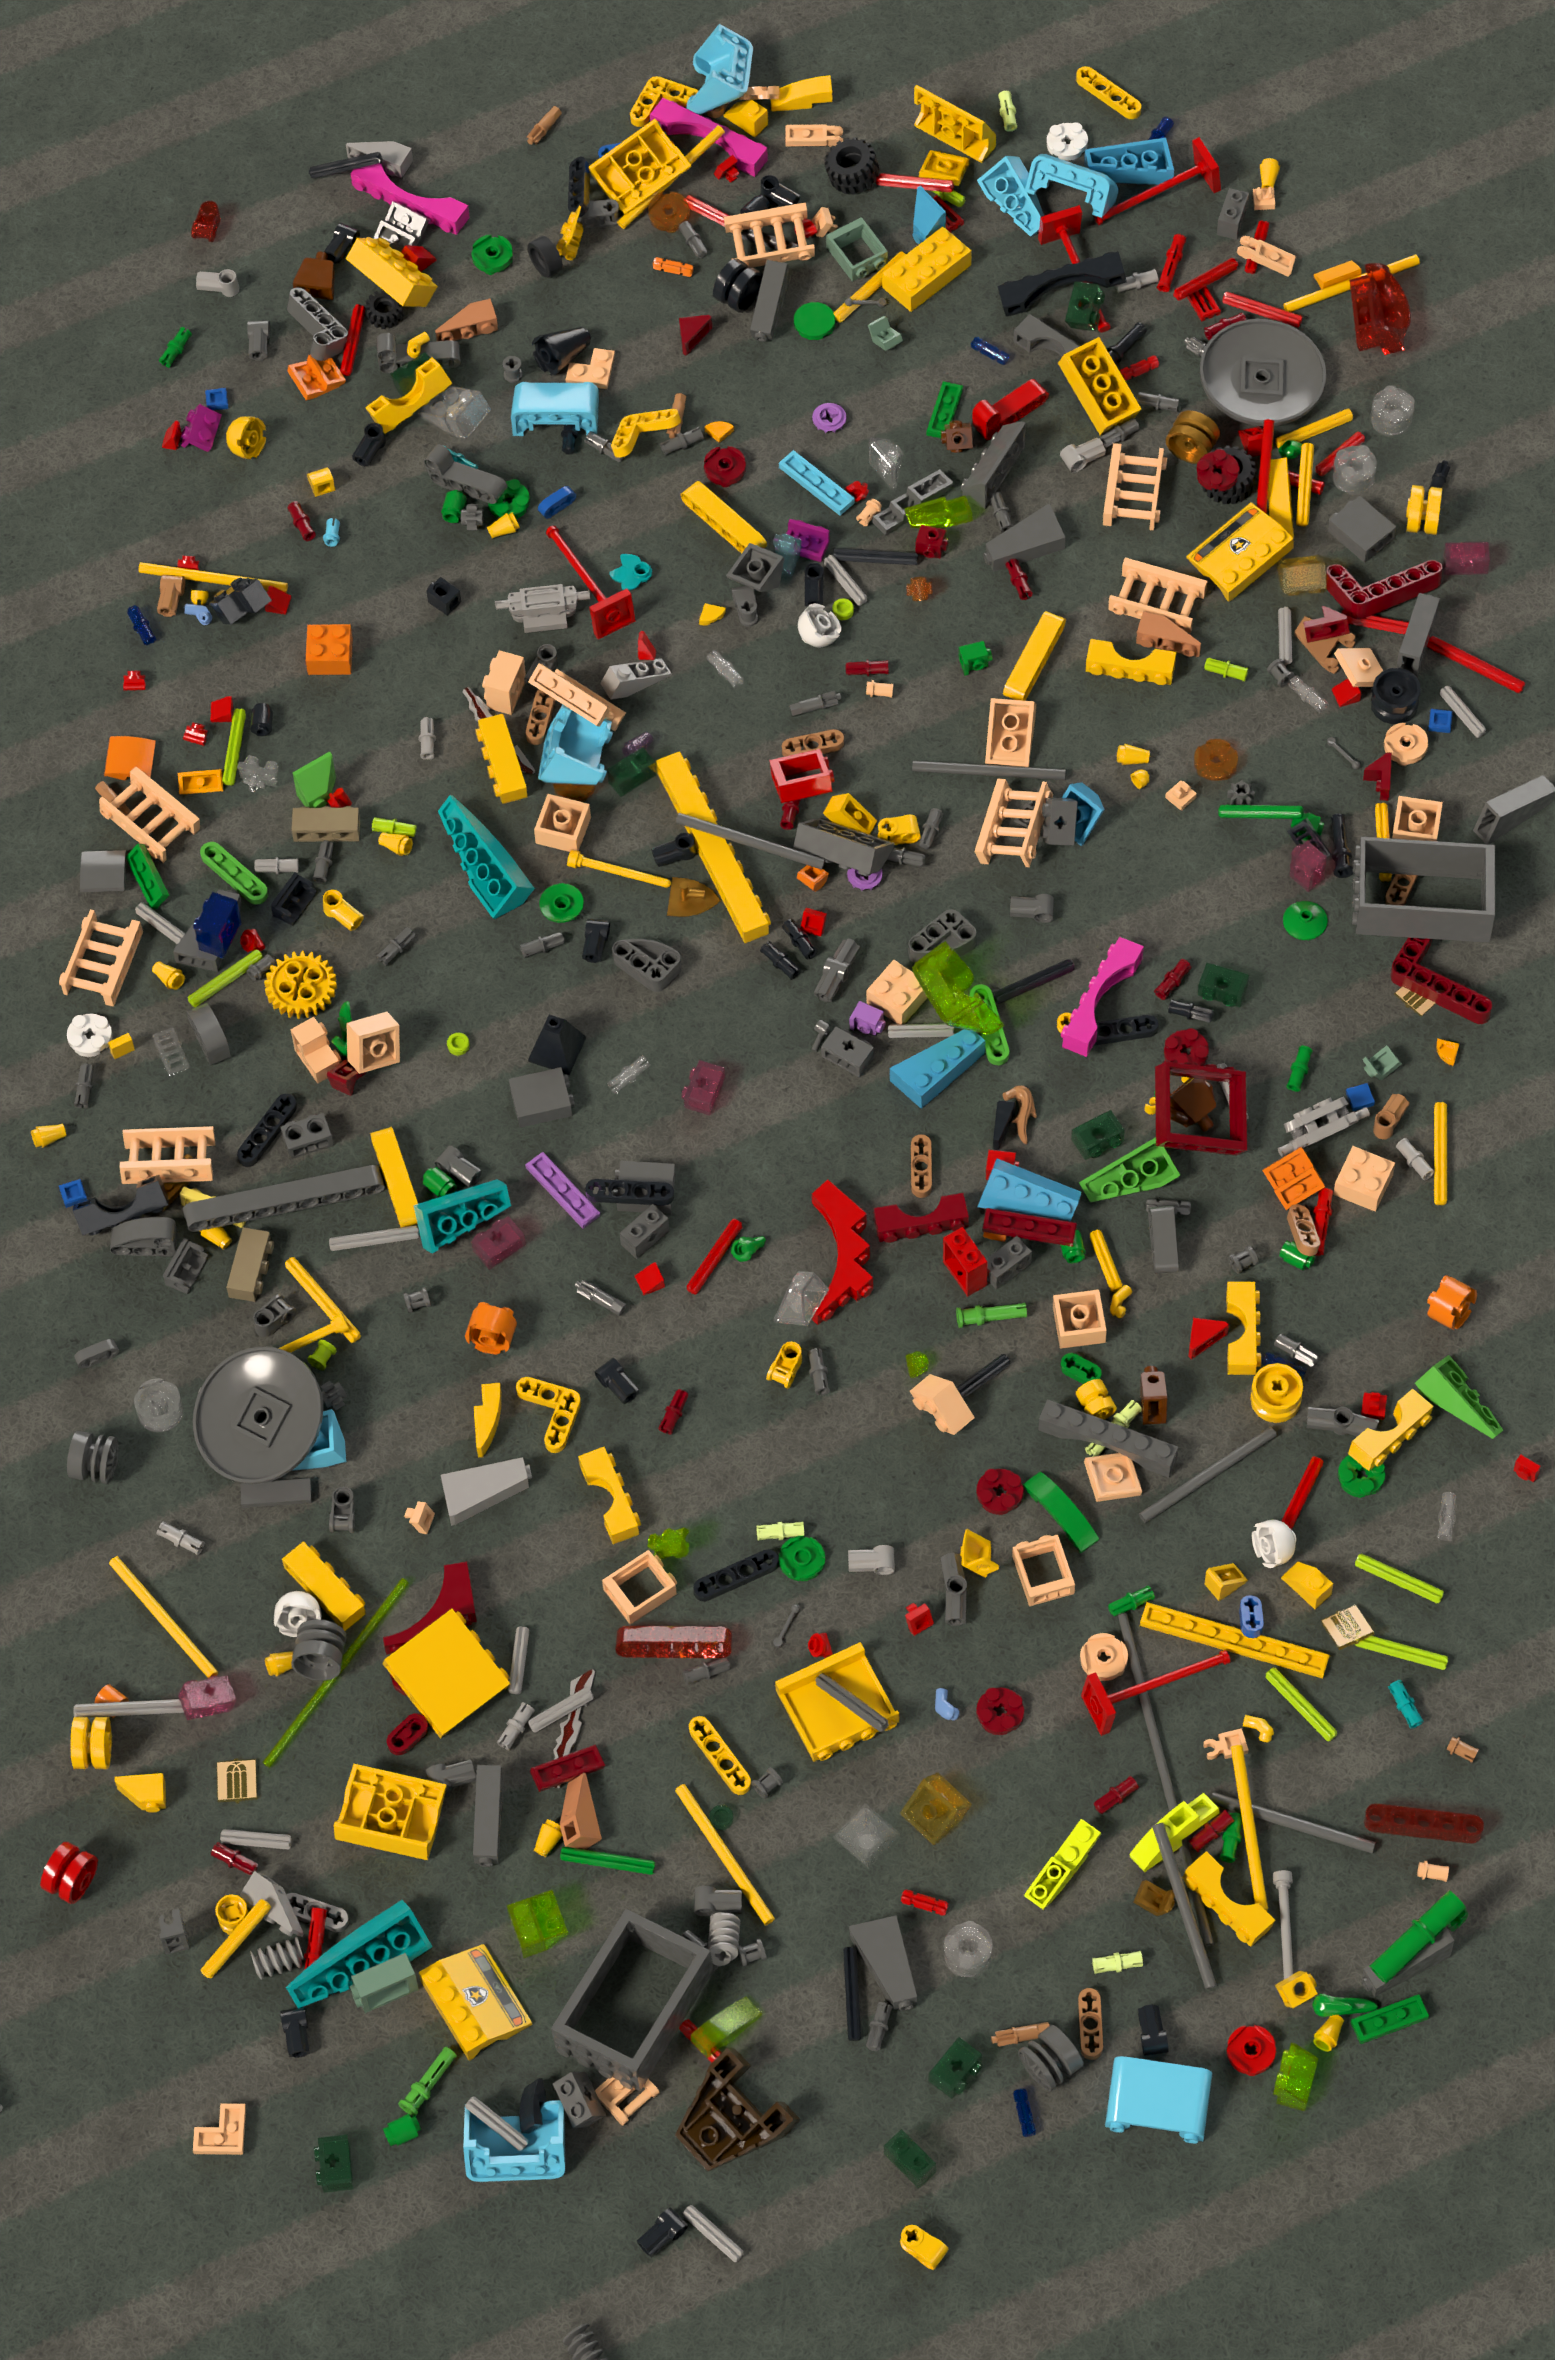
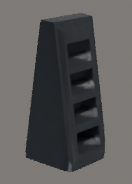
M1307 817L1287 830L1311 866L1331 855ZM1306 828L1307 832L1298 836L1297 832ZM1311 835L1312 839L1305 843L1302 842V839ZM1316 842L1317 846L1308 851L1306 847ZM1319 849L1323 851L1314 858L1311 856L1312 853Z
M1000 1100L997 1102L993 1136V1149L996 1151L999 1150L1015 1115V1102Z

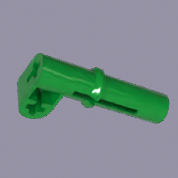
M1449 1890L1419 1919H1414L1412 1921L1413 1925L1369 1966L1370 1969L1382 1982L1387 1984L1429 1943L1433 1944L1435 1937L1446 1927L1452 1932L1465 1922L1468 1917L1465 1905Z

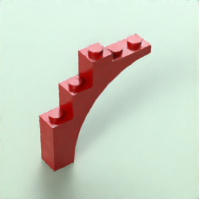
M829 1180L825 1181L812 1193V1204L824 1216L830 1226L838 1251L837 1267L832 1282L824 1296L811 1309V1318L817 1325L823 1320L828 1321L833 1316L835 1309L839 1306L843 1307L848 1303L850 1296L858 1301L862 1297L866 1298L873 1290V1277L861 1267L870 1258V1245L858 1235L866 1228L867 1214Z

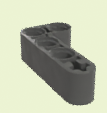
M302 288L291 289L287 311L313 335L310 350L312 358L323 361L342 353L345 349L348 335L346 328L306 290Z
M382 333L376 338L378 365L382 373L416 371L417 368L432 357L443 369L456 368L461 363L460 345L456 341L427 342L421 346L420 355L417 358H411L407 354L408 344L396 345L393 334Z
M436 444L424 459L427 472L435 484L452 491H461L464 495L484 502L495 504L508 487L506 482L496 475L455 462L450 451L440 444Z

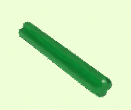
M1221 805L1218 808L1220 818L1301 819L1304 815L1302 806Z
M565 1846L562 1847L560 1858L563 1861L652 1875L655 1870V1862L652 1860Z

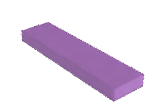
M544 1152L525 1164L526 1169L582 1229L600 1217V1212Z

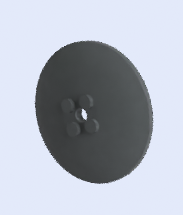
M1250 319L1239 321L1223 328L1210 339L1200 361V380L1210 401L1229 417L1256 426H1263L1266 419L1274 420V426H1278L1303 417L1318 403L1326 383L1325 362L1317 346L1298 329L1274 320ZM1262 375L1265 376L1267 380L1260 381L1256 377Z
M254 1347L231 1355L221 1362L206 1378L195 1402L193 1432L202 1457L217 1473L239 1483H266L291 1472L309 1454L321 1429L323 1399L319 1384L312 1371L303 1361L282 1349ZM262 1412H266V1420L263 1423H259L258 1416Z

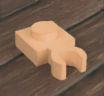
M1242 1728L1221 1733L1218 1735L1219 1741L1208 1739L1203 1744L1204 1748H1214L1213 1752L1207 1753V1759L1209 1760L1217 1758L1221 1753H1223L1225 1759L1232 1758L1231 1747L1235 1745H1242L1244 1754H1248V1747Z

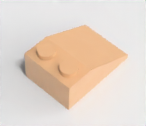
M991 698L985 764L1029 767L1036 715V703L1034 701Z

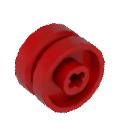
M63 1842L48 1860L41 1877L40 1886L51 1894L59 1892L60 1899L74 1904L79 1901L91 1884L97 1869L98 1859L87 1851L80 1853L79 1848L69 1842Z

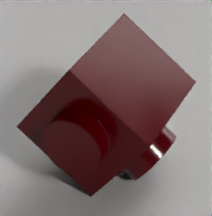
M921 525L915 542V552L927 558L935 557L940 559L942 552H946L949 539H946V530Z

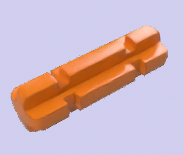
M658 257L654 259L653 269L661 271L664 269V272L678 275L683 273V276L691 277L693 274V265L686 263L682 265L683 263L667 259L663 261V258Z

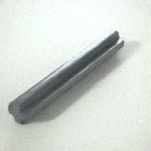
M821 1673L816 1677L817 1686L879 1732H884L888 1728L889 1724L886 1718L825 1673Z

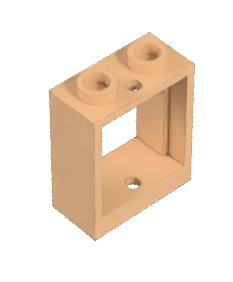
M1045 1535L1037 1541L1030 1543L1024 1541L1013 1547L1012 1557L1029 1607L1075 1593V1583L1058 1535ZM1054 1551L1063 1579L1031 1588L1022 1560Z
M649 1550L602 1580L603 1590L630 1625L677 1594V1581L670 1572L668 1574L662 1568L664 1564L659 1556H653ZM649 1567L664 1586V1589L637 1607H634L619 1586Z

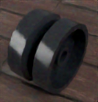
M738 258L732 259L718 275L713 288V297L723 304H728L731 309L738 313H743L756 300L763 274L753 267L748 268V265Z
M1389 668L1382 671L1375 678L1372 687L1371 709L1375 716L1389 724L1410 721L1416 715L1419 706L1421 689L1417 677L1410 671L1402 668Z

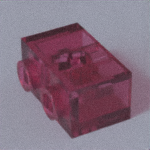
M1488 542L1445 543L1443 555L1444 575L1488 574L1490 562Z
M1307 840L1303 845H1298L1293 849L1289 876L1309 892L1324 879L1327 857Z
M699 1060L697 1067H693L690 1072V1084L684 1087L681 1098L684 1099L685 1108L710 1115L725 1080V1068Z
M509 1216L503 1220L496 1221L490 1229L478 1233L471 1241L473 1252L489 1270L526 1245L525 1235Z
M228 1675L222 1677L211 1676L202 1681H188L183 1684L178 1695L187 1720L230 1712L236 1702Z

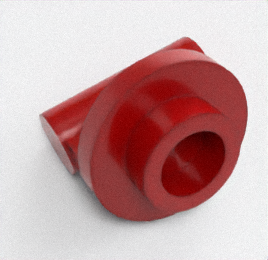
M804 219L802 221L805 238H810L818 233L816 226L811 220Z
M855 481L846 486L845 491L854 495L855 501L858 502L866 498L869 489H867V483L863 482L861 484L859 481Z
M182 555V559H178L177 567L199 570V561L195 560V556Z
M127 671L128 675L123 676L124 691L146 690L145 675H141V671Z
M192 722L191 726L187 725L183 740L204 746L208 730L204 729L205 725Z
M338 788L333 794H328L330 799L327 801L331 808H343L352 805L343 788Z
M256 929L245 930L242 933L240 943L245 951L252 952L265 949V945Z
M815 1633L811 1636L808 1642V1649L813 1657L827 1658L833 1655L827 1633Z

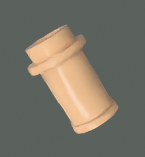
M876 499L867 501V506L856 517L857 521L862 519L859 523L863 526H868L873 516L881 512L882 505Z
M874 680L867 682L866 695H870V697L876 695L892 698L893 684L875 683Z
M1424 1861V1863L1419 1862L1417 1877H1422V1880L1430 1878L1447 1882L1449 1866L1428 1864V1861Z

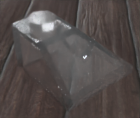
M872 437L869 439V464L894 492L897 490L902 468V450L898 445H894L890 439Z
M798 1271L784 1295L774 1321L776 1323L808 1326L829 1288L814 1272Z
M865 1803L837 1831L833 1839L869 1868L901 1833Z

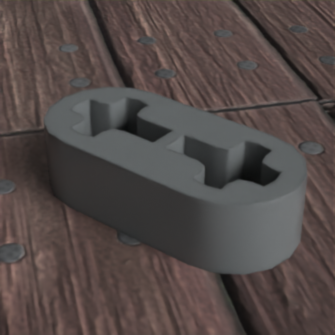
M107 1339L78 1351L74 1358L80 1369H86L115 1357L119 1353V1349L115 1340Z

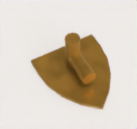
M672 877L667 916L688 917L701 914L713 908L721 900L704 884L695 880Z

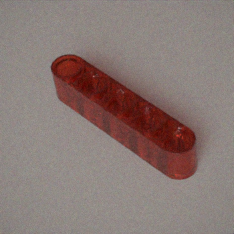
M623 1626L617 1630L615 1650L619 1656L626 1658H726L731 1654L732 1632L726 1627Z
M1386 1804L1369 1805L1364 1817V1825L1371 1832L1470 1844L1476 1843L1481 1839L1484 1829L1483 1820L1476 1815ZM1378 1815L1381 1820L1373 1821L1370 1819V1816ZM1402 1818L1405 1820V1823L1398 1824L1394 1819ZM1422 1820L1427 1821L1429 1826L1422 1827L1418 1822ZM1445 1823H1449L1454 1828L1451 1830H1447L1443 1828L1442 1825ZM1469 1826H1473L1477 1828L1478 1831L1472 1833L1469 1832L1466 1828Z

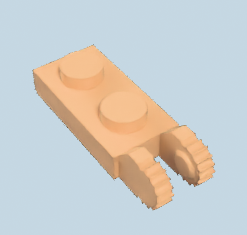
M827 124L787 125L786 146H836L838 141L843 142V138L840 137L843 135V128L840 126H827Z
M1250 236L1241 237L1240 244L1243 246L1238 247V255L1289 277L1296 259L1295 255L1260 239L1256 240Z

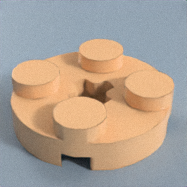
M779 86L748 87L747 92L739 100L779 99Z
M1398 723L1392 726L1386 733L1384 750L1386 753L1392 752L1391 759L1401 766L1420 761L1427 752L1428 737L1425 731L1418 725L1413 724V726L1405 725L1406 723ZM1403 740H1404L1405 742H1409V741H1410V742H1411V743H1410V746H1408V747L1403 746V745H1402V741H1403Z
M1100 1633L1093 1635L1081 1649V1666L1087 1675L1096 1672L1100 1681L1113 1680L1124 1673L1128 1662L1127 1648L1122 1641L1120 1642L1111 1634ZM1102 1652H1105L1106 1656L1111 1657L1106 1662L1098 1659Z

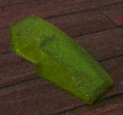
M966 495L946 501L945 497L904 508L911 528H920L921 525L944 528L973 521L972 511Z
M744 1997L700 2026L691 2034V2041L708 2058L721 2046H727L761 2017L762 2013L747 1997Z

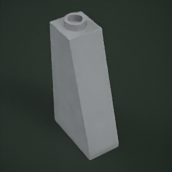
M523 1457L442 1474L441 1480L451 1526L529 1488L528 1479H531L532 1475L530 1466L524 1464Z

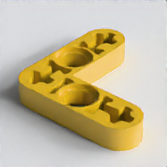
M652 77L646 83L630 112L631 123L637 127L645 126L650 120L651 112L662 98L674 101L679 106L686 108L688 99L691 96H695L699 90L662 77ZM676 90L679 91L680 94L678 96H672L670 95V92ZM646 99H651L654 101L650 105H646L643 103V101Z
M667 409L624 417L611 444L614 456L620 458L629 455L640 432L668 429L679 425L681 418L678 410Z
M530 1377L521 1378L516 1383L517 1395L521 1399L555 1409L545 1434L544 1442L548 1451L552 1453L561 1452L566 1446L580 1409V1395L572 1389ZM530 1385L531 1390L523 1392V1388ZM537 1387H540L538 1389V1396H536L535 1391H537ZM545 1391H553L555 1393L554 1398L550 1400L544 1399L542 1394ZM570 1397H573L574 1402L570 1404L569 1411H567L566 1400H569ZM560 1417L569 1419V1423L566 1426H559L556 1421ZM556 1431L559 1432V1442H556L555 1445H551L550 1440L555 1439Z

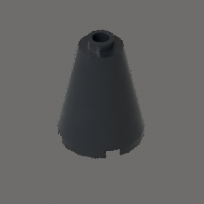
M583 327L539 335L532 341V346L535 345L533 356L541 370L544 372L549 371L551 373L549 375L553 376L564 369L590 345L591 335Z

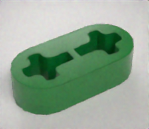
M1068 1353L1061 1359V1371L1066 1376L1082 1384L1091 1380L1101 1379L1100 1367L1081 1356ZM1075 1362V1367L1067 1368V1363ZM1095 1372V1377L1087 1378V1373Z

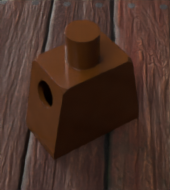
M320 251L316 253L315 258H305L293 280V288H302L313 298L333 300L335 270L333 262L328 260V254Z
M1148 1366L1141 1373L1140 1377L1143 1425L1166 1424L1167 1392L1164 1372L1158 1371L1155 1366ZM1150 1401H1158L1156 1404L1150 1403Z

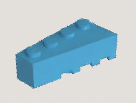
M968 1027L891 1067L890 1082L922 1109L985 1054V1040L971 1027Z

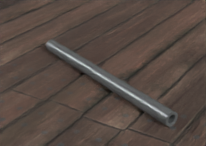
M913 761L912 764L913 772L1065 780L1066 769L930 761Z
M679 813L676 819L678 824L821 870L825 864V859L686 814Z
M1268 1427L1140 1512V1519L1144 1523L1148 1522L1277 1436L1276 1432L1272 1427Z
M1213 1792L1211 1801L1215 1805L1241 1813L1238 1799ZM1252 1804L1253 1816L1255 1818L1371 1854L1373 1853L1376 1842Z
M1164 1823L1153 1825L1152 1828L1205 1989L1213 1988L1217 1984Z

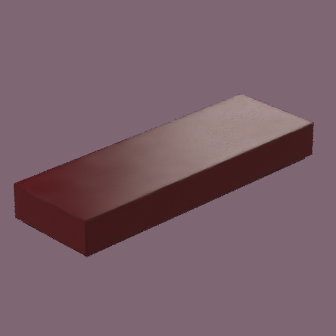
M595 1744L530 1769V1773L539 1792L574 1780L583 1773L587 1775L601 1770L605 1767V1763Z

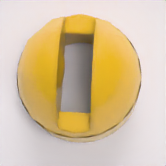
M192 590L191 601L193 604L197 605V600H201V605H205L208 600V591Z
M1137 770L1131 774V780L1138 789H1141L1149 783V774L1145 770Z

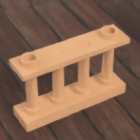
M806 202L724 217L726 233H733L737 258L745 262L748 268L764 266L767 260L786 262L799 259L804 261L815 256L814 244L807 245L802 221L808 219ZM792 221L795 225L799 247L786 249L782 224ZM772 225L774 226L778 251L766 253L761 228ZM752 229L754 231L758 254L745 256L741 235L742 230Z
M1113 443L1103 525L1111 526L1112 518H1117L1118 516L1150 520V530H1154L1155 523H1159L1160 510H1157L1161 472L1166 470L1167 457H1163L1164 449H1159L1158 459L1127 456L1125 453H1121L1122 444ZM1131 464L1157 467L1156 476L1123 473L1122 470H1119V466ZM1124 481L1155 485L1154 494L1123 491L1117 488V483ZM1119 499L1152 502L1151 511L1118 508L1114 503L1119 501Z
M1125 558L1122 565V576L1126 577L1119 597L1110 595L1109 610L1118 615L1124 614L1141 619L1143 611L1164 615L1185 632L1191 633L1193 618H1189V614L1195 599H1204L1207 581ZM1135 580L1147 583L1139 603L1127 600ZM1155 586L1167 589L1160 609L1147 606ZM1175 592L1187 594L1180 615L1168 612Z
M539 663L528 681L596 726L600 727L603 720L607 719L612 722L611 729L616 731L626 714L625 711L559 669H556L554 672Z
M135 767L130 771L131 785L111 803L103 797L99 799L100 812L106 819L110 818L140 844H145L149 854L164 863L166 861L165 847L184 830H188L193 835L200 830V819L138 767ZM136 791L144 793L147 798L127 816L117 809ZM152 804H157L162 808V812L143 829L133 823ZM168 817H173L178 822V825L159 842H156L149 836Z
M997 779L974 851L981 864H989L991 856L994 854L1020 856L1025 867H1030L1032 859L1036 856V845L1041 833V826L1045 820V816L1042 814V807L1046 803V798H1053V792L1050 790L1047 782H1042L1039 792L1012 791L1006 779ZM1011 799L1036 801L1034 810L1006 809ZM1006 817L1031 819L1028 829L1001 827L1002 821ZM1000 836L1025 837L1022 847L995 845L997 838Z
M90 909L88 916L84 917L82 921V931L67 969L60 976L59 985L62 987L63 994L68 995L71 986L99 992L104 997L105 1005L114 1007L143 934L141 922L132 920L130 926L125 929L97 922L95 910ZM95 930L123 937L124 941L122 946L115 947L90 941V938ZM86 949L114 955L117 959L115 964L109 966L82 958ZM80 967L109 974V979L107 983L99 984L75 978Z
M213 1126L123 1130L125 1149H130L129 1161L120 1162L122 1184H138L139 1181L156 1175H160L163 1183L213 1181L211 1158L206 1159L207 1146H215ZM198 1146L197 1159H183L184 1147ZM175 1147L174 1160H161L162 1148ZM139 1148H152V1160L138 1161Z

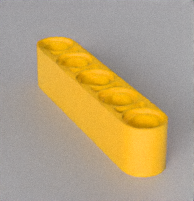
M696 481L681 493L680 496L684 504L741 554L749 543L764 549L767 547L766 540L758 531L700 481Z
M1047 611L1043 613L1005 684L1003 696L1014 700L1026 701L1065 627L1066 618Z
M389 1127L370 1133L371 1140L400 1227L416 1225L417 1220L413 1205L418 1204L393 1128Z

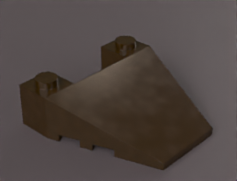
M727 2047L710 2064L707 2074L675 2134L707 2171H711L785 2137L801 2120L785 2102L779 2101L763 2115L734 2083L751 2065L735 2048Z

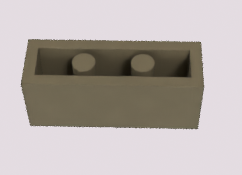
M328 806L322 808H293L292 835L294 842L324 840L359 841V808L351 806L343 808H331Z
M243 1227L226 1287L229 1298L256 1302L257 1294L261 1295L263 1290L262 1276L267 1274L269 1266L267 1257L268 1254L273 1253L274 1241H271L270 1232Z

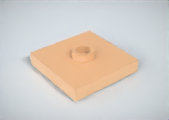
M1370 648L1337 649L1334 653L1353 687H1373L1375 678L1383 671Z
M1120 1453L1085 1458L1084 1464L1096 1502L1140 1496L1142 1494V1488L1133 1460Z

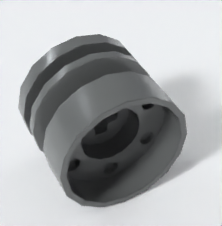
M76 1431L71 1440L67 1458L68 1478L85 1481L91 1471L92 1482L98 1483L100 1480L102 1484L109 1485L118 1464V1438L113 1436L107 1438L106 1435L100 1434L95 1443L93 1433Z
M314 1619L301 1623L297 1629L296 1646L293 1650L291 1661L294 1671L302 1677L311 1680L324 1681L337 1677L341 1671L342 1654L347 1639L346 1632L339 1625L327 1620Z
M1054 2025L1048 2026L1038 2034L1041 2046L1035 2041L1028 2042V2048L1022 2047L1018 2050L1020 2060L1029 2075L1048 2092L1056 2088L1055 2083L1061 2084L1063 2082L1061 2071L1071 2076L1083 2066L1082 2058L1075 2046Z

